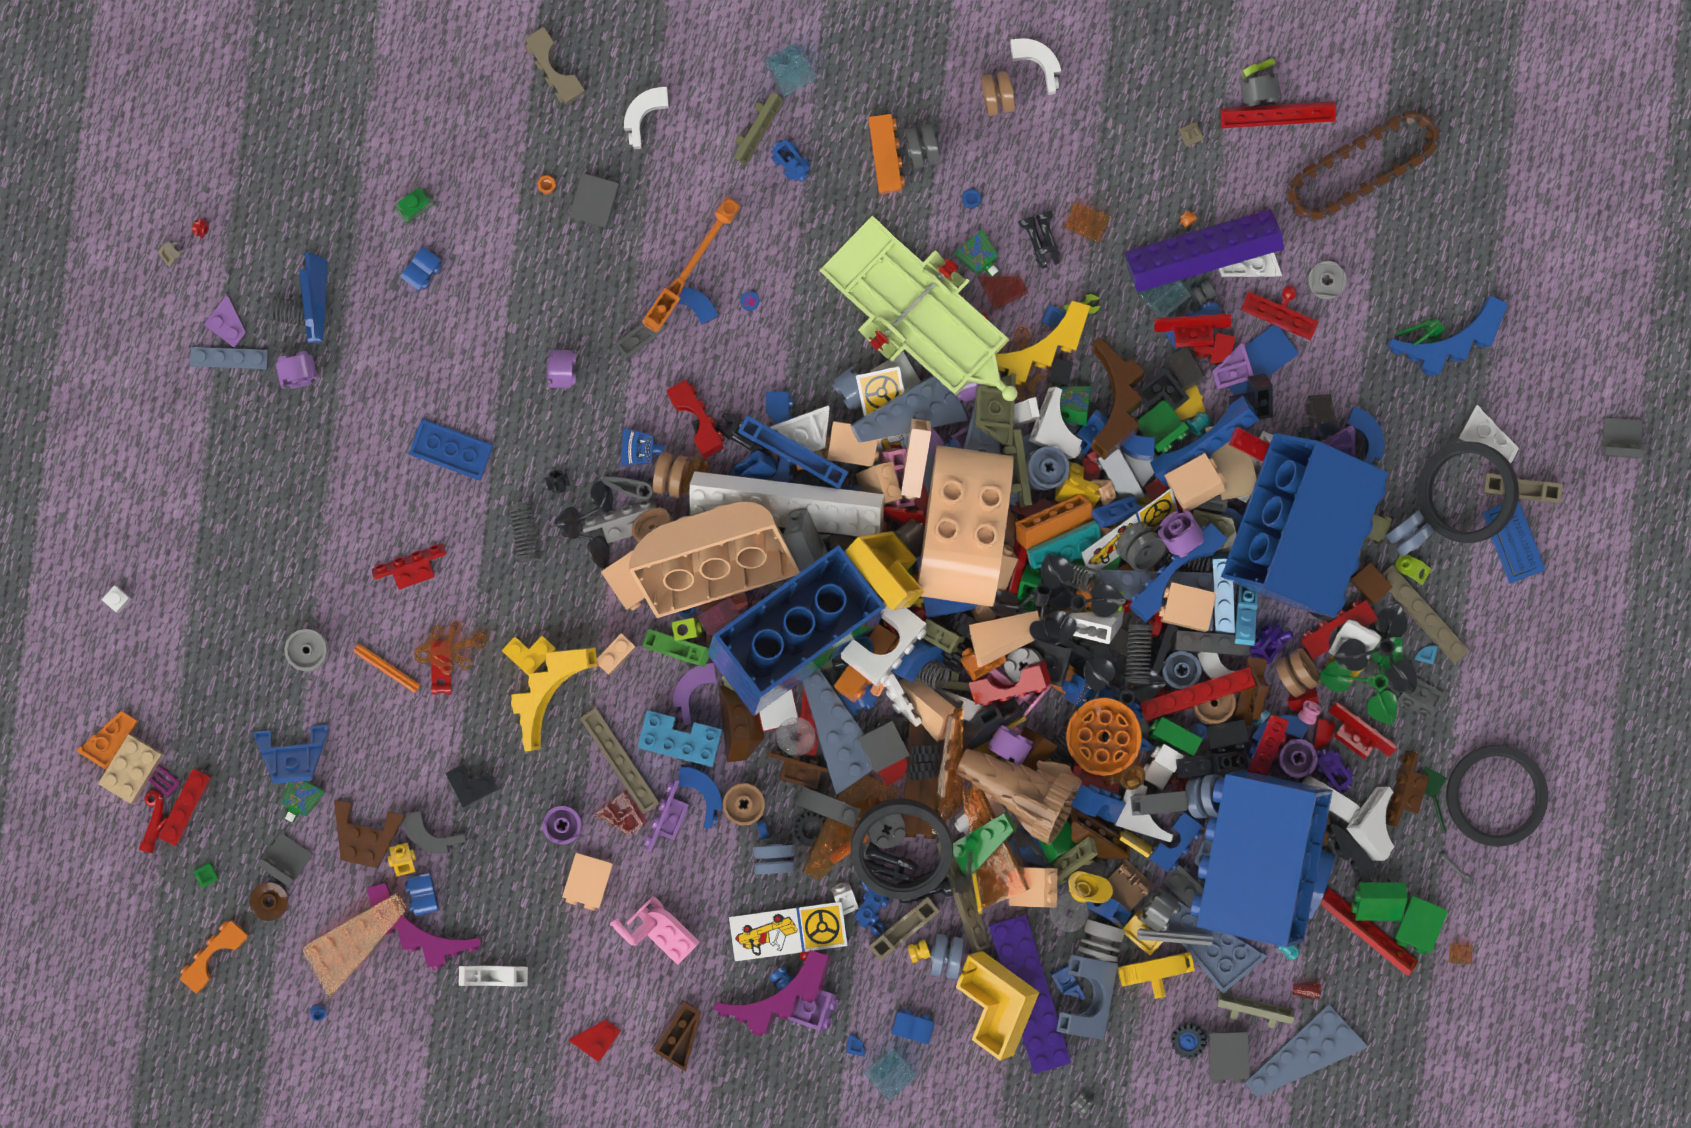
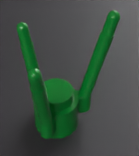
M1428 319L1424 323L1395 333L1394 336L1398 337L1426 326L1424 329L1426 334L1414 343V346H1417L1428 337L1431 339L1426 344L1433 343L1445 330L1438 319L1433 321Z

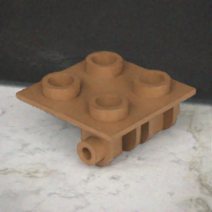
M1125 860L1107 879L1113 888L1111 898L1122 904L1129 911L1154 887L1128 860Z

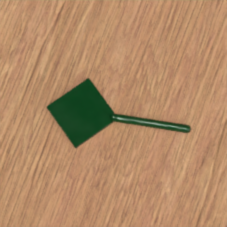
M1425 766L1421 774L1428 776L1429 779L1424 794L1433 798L1442 832L1445 833L1446 829L1436 796L1443 786L1446 777Z

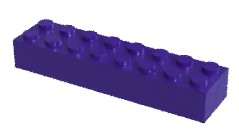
M1269 209L1135 248L1124 253L1137 292H1141L1284 250L1282 232L1272 210Z
M1026 914L988 925L1000 964L1039 991L1022 1034L1033 1074L1070 1064L1071 1061L1062 1032L1056 1031L1058 1018Z

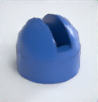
M877 921L875 923L882 929L880 933L871 924L870 931L873 935L880 936L885 932L883 922Z
M315 1004L310 1009V1015L314 1021L323 1020L327 1015L325 1008L320 1004Z

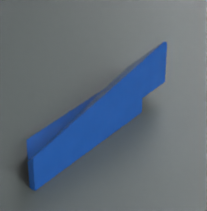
M305 252L306 269L299 270L307 342H322L324 337L328 262L325 258Z

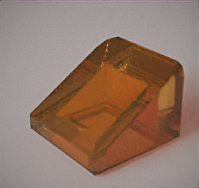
M1449 944L1448 962L1472 964L1473 945Z

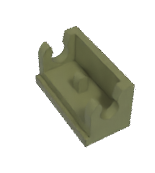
M927 618L925 621L927 633L923 639L950 654L957 652L958 644L962 643L965 637L935 619Z

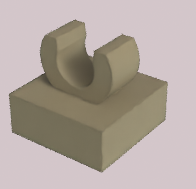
M1197 122L1178 130L1186 147L1204 140Z
M168 241L158 251L169 267L174 265L184 252L183 249L179 252L176 251L177 242L171 244Z

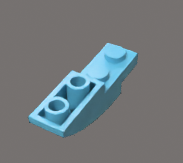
M1238 585L1235 644L1254 646L1258 593Z

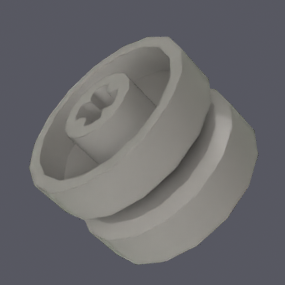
M309 629L298 630L291 634L284 648L285 657L289 664L295 669L306 672L316 671L323 667L330 653L329 644L325 637L319 632ZM304 647H309L310 652L308 654H305V651H303Z

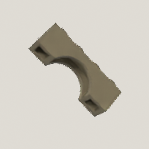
M544 27L525 38L527 44L524 47L529 55L534 54L537 60L534 62L540 71L544 70L547 74L544 78L550 87L554 85L557 90L554 94L560 103L564 101L567 106L586 94L575 75H561L551 67L550 54L555 44Z
M1491 473L1484 474L1481 494L1504 497L1505 489L1502 476ZM1517 479L1519 499L1555 505L1561 503L1563 484Z
M926 897L868 947L882 961L940 911Z

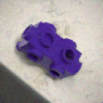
M1266 625L1261 629L1262 634L1255 638L1254 646H1251L1249 651L1252 657H1265L1267 664H1270L1276 654L1283 649L1288 639L1294 637L1293 632L1288 631L1284 633L1280 625Z
M1332 749L1320 751L1317 754L1318 761L1315 769L1320 775L1324 774L1328 779L1325 781L1327 786L1335 789L1337 792L1341 790L1344 793L1352 787L1350 784L1354 781L1352 779V776H1354L1348 766L1344 767L1340 761L1343 759L1337 751L1333 752ZM1337 775L1342 776L1341 782L1336 781L1335 777Z

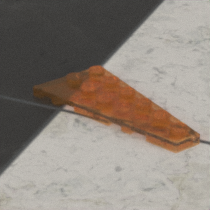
M958 707L951 714H948L946 719L947 728L935 811L944 819L946 824L962 805L963 777L957 775L956 771L963 757V709ZM932 828L931 833L937 834L935 830Z
M865 775L837 794L836 800L861 809L855 826L853 828L826 817L802 873L821 881L851 847L852 835L862 816L874 806L895 799L901 791L891 786H886V784Z
M973 786L962 792L965 815L968 816L969 834L996 818L984 791ZM1007 840L975 872L978 875V890L981 893L982 909L1030 889Z
M398 893L301 948L329 999L407 911Z

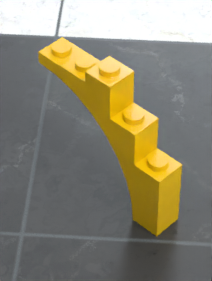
M1071 301L1068 311L1058 327L1045 339L1021 351L996 354L999 371L1005 372V369L1009 370L1007 376L1015 373L1016 384L1021 385V382H1026L1032 362L1036 363V367L1046 369L1047 366L1051 367L1057 346H1061L1060 350L1071 353L1072 350L1076 351L1090 306Z
M595 647L546 653L548 671L529 674L528 683L531 692L511 695L513 713H520V725L523 733L522 743L525 751L541 749L543 717L551 697L559 686L573 674L584 669L598 667Z

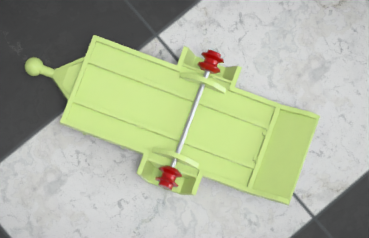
M871 216L819 270L838 290L869 317L858 330L868 340L869 344L889 361H893L905 349L955 396L969 382L997 387L1002 391V396L1006 401L1016 399L1018 394L1016 388L1005 385L1000 379L996 354L1009 339L958 294L968 284L969 280L964 279L958 274V266L951 259L948 261L943 259L934 250L922 262L877 219Z

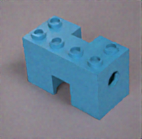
M647 710L637 748L714 767L723 733L722 729L694 722L691 734L674 730L677 718Z

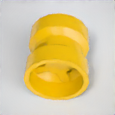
M925 939L919 941L918 944L907 945L912 963H916L922 958L927 959L931 957Z

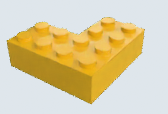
M893 531L860 536L844 551L864 579L870 583L873 591L882 597L884 604L889 609L908 608L925 592L907 571L917 561L916 557Z
M979 951L968 955L963 967L965 972L961 973L956 988L984 1008L972 1040L1001 1061L1014 1056L1039 991L985 952Z

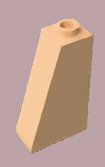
M911 418L901 485V495L908 499H916V497L920 498L931 436V421Z
M1008 545L1003 546L997 591H1006L1018 560L1013 548ZM979 605L970 610L976 621L986 622L995 620L996 614L992 612L989 606Z
M1038 611L969 625L977 666L982 667L1034 641L1035 639L1030 635L1029 627L1032 622L1041 621Z
M903 678L899 682L904 691L903 695L912 704L914 709L911 711L921 719V724L936 742L951 736L959 711L931 687L916 679L911 683Z

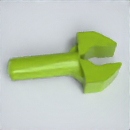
M1270 58L1257 65L1254 64L1244 69L1241 74L1244 79L1249 78L1257 72L1275 65V60Z
M1089 294L1086 295L1084 302L1079 303L1087 305L1090 301L1099 300V298ZM1070 304L1064 305L1065 312L1068 311ZM1090 306L1089 314H1095L1101 306Z

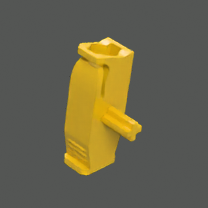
M1191 952L1117 967L1121 986L1151 981L1155 999L1166 997L1162 978L1195 971Z

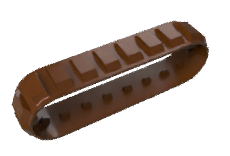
M1416 110L1406 111L1402 114L1401 118L1396 115L1387 120L1384 128L1379 125L1370 130L1368 137L1363 134L1354 139L1351 147L1348 144L1336 150L1335 156L1330 153L1321 158L1318 166L1315 163L1303 169V175L1296 174L1289 184L1292 189L1286 193L1288 205H1292L1295 209L1293 213L1301 219L1303 217L1310 218V222L1322 220L1324 218L1323 215L1326 213L1330 217L1341 210L1340 205L1344 204L1347 207L1358 200L1357 195L1360 194L1363 198L1374 191L1373 186L1376 185L1380 188L1391 181L1390 176L1396 179L1407 172L1406 167L1409 166L1413 169L1424 162L1423 157L1429 159L1437 149L1435 142L1440 139L1439 129L1434 127L1432 123L1434 119L1426 113L1423 115L1417 114ZM1414 120L1420 122V127L1428 129L1426 139H1430V145L1425 143L1422 147L1425 153L1418 157L1415 153L1411 154L1409 162L1402 166L1399 163L1392 165L1394 170L1385 176L1382 172L1378 173L1376 181L1369 185L1366 182L1361 183V189L1352 195L1347 191L1343 194L1344 199L1336 204L1332 201L1328 202L1326 210L1319 211V208H1312V212L1306 210V205H1300L1297 202L1300 199V193H1295L1296 187L1301 188L1304 185L1301 181L1303 178L1309 175L1313 179L1317 176V170L1324 166L1328 169L1332 168V162L1341 156L1346 160L1350 157V151L1357 147L1361 150L1365 149V143L1374 137L1379 141L1383 138L1382 133L1390 128L1394 131L1398 130L1400 122L1407 121V124H1413Z

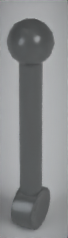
M1442 852L1440 859L1445 860L1462 877L1463 882L1469 883L1470 877L1464 875L1447 858V854Z

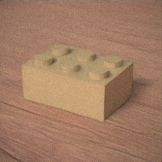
M128 734L98 784L128 803L135 804L147 785L149 778L156 770L157 765L163 759L164 754L135 736Z

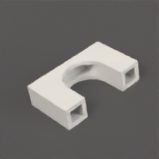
M886 606L881 617L892 625L900 636V641L892 652L884 655L873 654L853 639L841 653V659L877 687L880 683L884 684L888 680L890 671L900 666L902 663L901 658L905 654H910L915 647L913 644L917 639L921 640L927 633L926 623L907 608L892 610Z

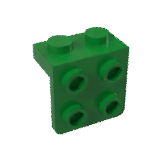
M1161 401L1138 420V429L1145 437L1155 438L1154 449L1157 453L1161 450L1165 453L1173 447L1171 442L1176 438L1180 441L1188 435L1186 430L1189 428L1180 420L1166 401Z

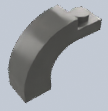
M802 786L794 803L853 828L861 809Z
M422 811L405 814L406 818L403 824L406 833L418 847L425 851L437 854L450 853L448 845H452V848L462 847L463 842H467L466 834L447 838H438L432 835L425 826Z

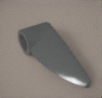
M602 477L601 480L605 485L642 500L653 499L658 494L653 492L652 482H641L619 477ZM645 488H648V490H650L649 494L645 492Z

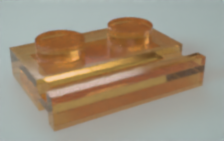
M1074 203L1064 229L1099 243L1110 217Z
M694 455L693 460L688 465L689 471L687 476L682 481L681 492L690 496V482L694 471L708 473L711 463Z

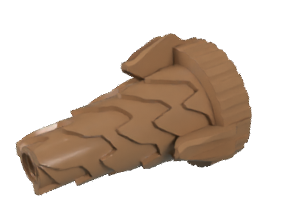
M966 749L956 771L957 775L971 781L978 789L991 795L990 799L1006 806L1007 811L1015 815L1031 836L1048 845L1055 840L1066 823L1073 808L1071 804L1082 785L1080 778L1073 775L1070 766L1066 764L1039 760L1037 762L1038 769L1035 771L1023 764L1018 766L1005 758L1000 757L998 759L989 754Z

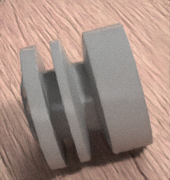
M1087 919L1084 932L1091 935V938L1081 939V942L1089 945L1088 948L1079 946L1078 951L1084 953L1087 957L1097 960L1117 962L1118 957L1110 955V952H1120V949L1112 945L1113 942L1123 941L1126 930Z

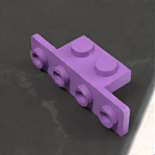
M674 778L673 781H669L666 787L667 796L661 800L658 808L661 810L659 816H655L651 825L653 831L645 839V850L649 852L652 851L658 834L675 840L688 808V804L673 798L680 781Z

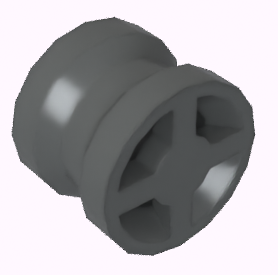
M1081 1091L1071 1102L1070 1106L1076 1108L1082 1116L1094 1101L1088 1099L1085 1093Z

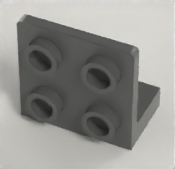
M1604 418L1601 456L1643 458L1644 449H1641L1642 421Z
M281 833L266 856L257 865L290 887L313 854Z

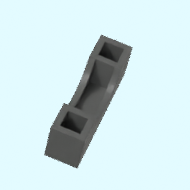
M1176 631L1172 636L1171 651L1217 653L1248 657L1252 655L1249 651L1252 645L1235 644V635Z

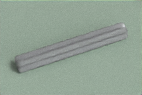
M1139 929L1137 932L1139 940L1207 946L1213 944V935L1162 930L1157 932L1151 929Z

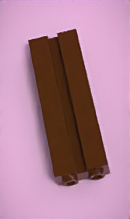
M909 722L907 751L910 756L907 757V765L930 763L911 762L910 747L945 745L946 756L947 738L936 742L922 724L916 727ZM941 761L943 777L908 781L906 768L904 799L922 802L941 816L945 761ZM902 814L905 823V837L916 838V834H924L925 839H935L938 836L931 825L923 819L909 814Z

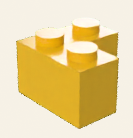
M1068 461L1069 473L1067 479L1056 487L1055 500L1063 502L1081 494L1091 503L1093 510L1100 498L1099 487L1101 486L1084 480V467Z
M541 636L530 649L514 637L504 647L502 652L529 676L530 673L537 672L546 662V653L556 651L557 648L544 636Z

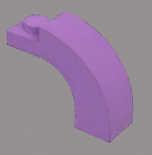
M714 663L706 664L705 667L697 666L691 669L680 679L676 686L673 708L681 707L682 711H678L679 721L683 722L684 726L692 725L689 699L692 692L701 685L717 683Z

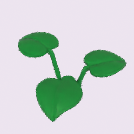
M1389 637L1395 645L1392 654L1393 662L1396 664L1399 660L1403 659L1402 638ZM1378 652L1371 654L1373 661L1379 663V674L1374 673L1369 679L1350 676L1351 671L1341 667L1336 661L1329 663L1320 672L1319 676L1322 683L1334 692L1348 690L1350 680L1369 682L1372 688L1378 689L1376 691L1377 696H1372L1368 700L1367 712L1369 716L1376 721L1390 726L1393 725L1397 715V699L1391 691H1383L1388 685V679L1384 675L1382 667L1386 670L1392 667L1388 656H1380Z

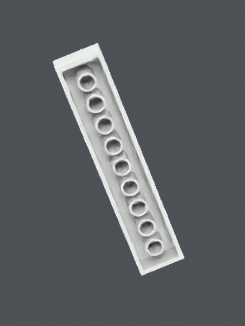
M695 471L690 482V516L712 510L719 505H728L735 502H753L765 507L773 516L778 527L786 528L789 513L807 509L818 532L860 537L879 534L883 528L884 494Z

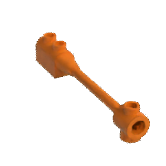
M728 197L723 199L714 213L717 218L716 222L680 276L667 288L663 289L643 319L642 323L654 332H659L679 302L686 279L722 225L731 224L741 209L737 202Z
M1091 582L1087 590L1093 585L1094 582ZM1081 590L1076 591V594L1083 595L1086 599L1092 598L1091 594ZM1092 602L1087 603L1085 608L1089 607L1091 609ZM1069 607V608L1066 609V610H1055V611L1068 612V611L1071 609V607ZM972 648L964 650L962 653L963 657L960 658L973 681L1006 662L1004 655L982 667H978Z

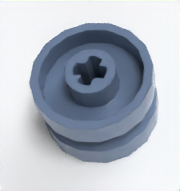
M1045 446L1031 451L1025 457L1029 486L1031 488L1049 490L1061 485L1067 479L1069 462L1066 455L1060 449L1053 446Z
M1419 510L1386 535L1390 543H1396L1401 538L1404 540L1396 547L1401 557L1411 550L1414 551L1435 532L1430 524H1425L1419 529L1417 528L1425 518Z
M1220 774L1189 778L1186 785V795L1189 798L1188 809L1193 817L1198 819L1218 816L1220 803L1213 801V791L1216 781L1218 779L1224 780Z
M767 844L765 847H753L754 858L766 859V862L754 864V874L797 872L795 861H784V857H793L796 854L795 845Z
M936 935L935 946L932 948L930 963H932L931 976L940 977L944 966H947V978L957 980L964 938L953 937L950 948H947V936Z

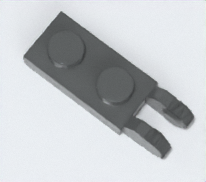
M642 323L616 342L615 346L627 360L657 338L656 336L667 329L668 326L663 324L659 332H653Z

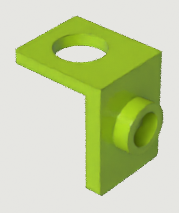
M1407 554L1403 557L1400 555L1394 565L1398 572L1411 577L1420 585L1424 584L1431 571V568L1425 563ZM1424 569L1423 576L1419 578L1420 571Z
M700 618L672 622L675 641L703 637L704 626ZM681 624L686 625L688 628V632L684 636L678 633V627Z

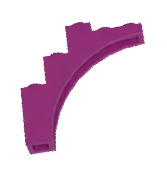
M387 883L367 888L378 933L383 932L384 935L395 933L394 929L397 928L402 949H408V953L420 950L419 946L422 945L427 968L432 967L433 970L444 968L443 964L447 963L446 955L449 954L450 958L461 955L460 951L466 949L468 953L479 950V946L483 945L481 937L455 940L435 936L424 931L411 922L399 909Z
M810 950L797 976L786 988L774 996L748 1005H728L715 1002L713 1010L719 1011L718 1015L729 1018V1015L736 1017V1021L745 1024L749 1021L747 1029L752 1030L751 1034L763 1037V1033H770L775 1013H777L776 1017L781 1019L794 1018L800 996H802V1001L812 1003L813 1000L819 1001L832 956Z

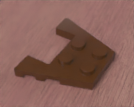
M334 800L341 860L379 868L389 850L391 841L397 835L398 828L405 820L406 815L387 811L384 830L350 823L353 803Z

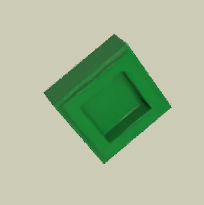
M211 862L193 871L201 888L219 880Z

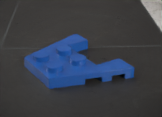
M328 725L311 726V744L273 748L271 730L253 732L273 784L313 779L329 733Z

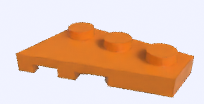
M121 711L76 751L107 770L128 734H132L139 721Z

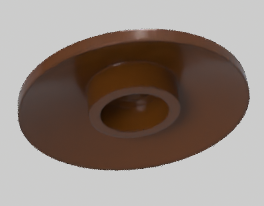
M272 882L258 885L250 895L249 904L251 911L256 917L265 921L280 918L288 906V896L285 890L280 885ZM267 898L273 899L272 905L266 903Z

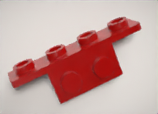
M1224 313L1191 317L1180 316L1176 318L1162 317L1154 320V332L1173 331L1175 347L1214 345L1213 329L1231 327V314Z
M435 544L429 549L415 551L409 556L398 557L392 562L378 564L375 568L371 569L373 578L377 580L393 574L399 590L434 578L435 575L429 561L445 556L447 554L444 544Z
M1335 702L1328 710L1330 714L1342 722L1334 737L1363 759L1368 757L1374 746L1388 757L1397 750L1398 747L1391 740L1379 734L1375 728L1367 725L1359 716H1355L1347 710L1344 705Z
M1273 714L1270 715L1248 772L1268 775L1273 760L1277 761L1279 757V745H1284L1287 734L1284 733L1289 720Z

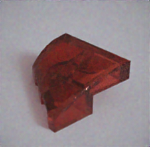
M626 791L593 814L595 818H601L608 822L610 826L621 829L623 833L629 836L648 822Z

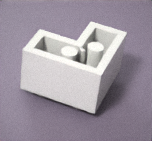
M1165 744L1155 747L1151 754L1153 759L1150 765L1146 763L1141 771L1144 774L1142 779L1160 790H1163L1172 773L1177 769L1176 759L1184 757Z

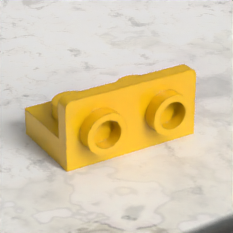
M1138 909L1122 929L1126 930L1125 935L1150 956L1162 942L1139 940L1137 938L1139 929L1154 930L1137 919L1138 915L1142 917L1143 914Z

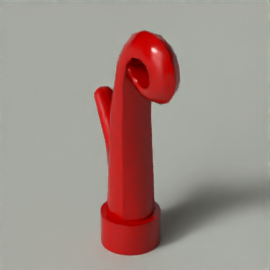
M149 790L144 797L146 805L154 807L143 841L140 842L138 849L152 854L155 850L156 839L168 819L166 817L161 821L163 798L157 790ZM152 795L155 797L154 802L150 801Z

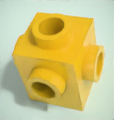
M408 843L389 847L391 855L387 856L390 867L394 866L396 876L415 872L413 861L416 860L414 849H409Z

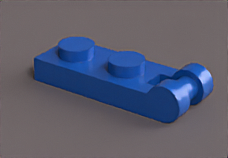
M1130 496L1093 509L1091 516L1103 528L1129 519L1143 509V507L1137 504L1134 496Z

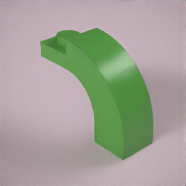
M650 629L647 631L642 646L643 648L702 667L706 666L709 659V648L684 640L675 641L672 636Z

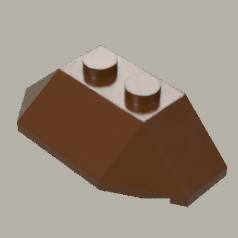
M724 685L718 686L727 762L747 760L764 740V732L761 730L758 713L753 716L735 691Z
M1075 807L1072 808V841L1079 844L1089 836L1095 840L1098 852L1097 857L1127 859L1130 857V846L1120 840L1121 831L1113 822L1107 821L1098 815L1094 817L1084 814Z

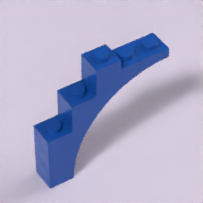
M1492 296L1487 297L1483 307L1473 321L1462 331L1444 341L1414 346L1411 343L1390 339L1386 347L1391 349L1390 352L1395 355H1407L1408 360L1416 363L1421 361L1419 369L1423 370V374L1430 377L1439 375L1447 356H1449V360L1457 363L1465 361L1473 341L1475 346L1483 349L1492 346L1508 303Z

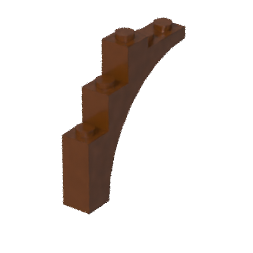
M1099 337L1094 341L1091 351L1101 361L1108 374L1112 386L1113 406L1110 419L1103 430L1093 439L1091 448L1105 460L1138 431V421L1135 417L1130 416V414L1140 406L1142 397L1137 390L1132 388L1142 381L1145 371L1139 363H1135L1132 359L1125 363L1123 357L1116 354L1111 349V346Z

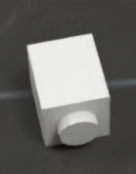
M115 585L102 599L116 613H120L132 600Z

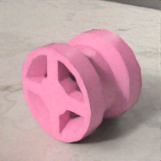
M1305 701L1303 710H1300L1298 717L1304 723L1313 725L1316 723L1317 715H1320L1322 709L1315 702Z

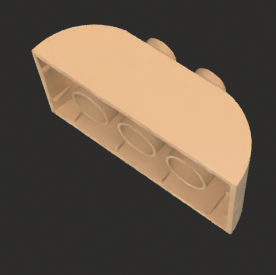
M936 445L917 582L925 591L921 595L922 597L993 606L1002 561L1013 475V456Z
M735 502L728 505H719L712 510L693 516H684L677 521L661 525L648 533L637 544L629 560V571L656 618L784 580L800 573L773 516L765 507L753 502Z

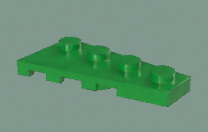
M1008 812L953 843V856L967 880L1017 829Z

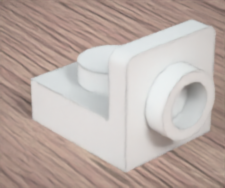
M849 882L839 883L831 888L835 901L842 902L843 915L859 909Z

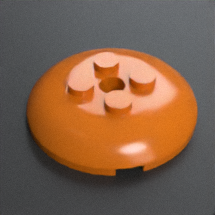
M1110 698L1093 699L1084 703L1072 715L1066 732L1067 747L1071 757L1085 771L1102 776L1117 774L1129 767L1136 759L1142 743L1141 726L1134 712L1120 701ZM1104 732H1107L1110 736L1107 742L1102 739Z

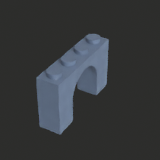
M1071 955L1067 974L1087 978L1093 988V999L1089 1008L1081 1014L1060 1012L1056 1031L1104 1040L1117 974V963Z

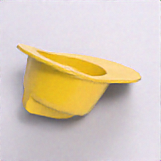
M1077 871L1069 877V892L1078 902L1104 903L1113 894L1110 882L1101 876Z

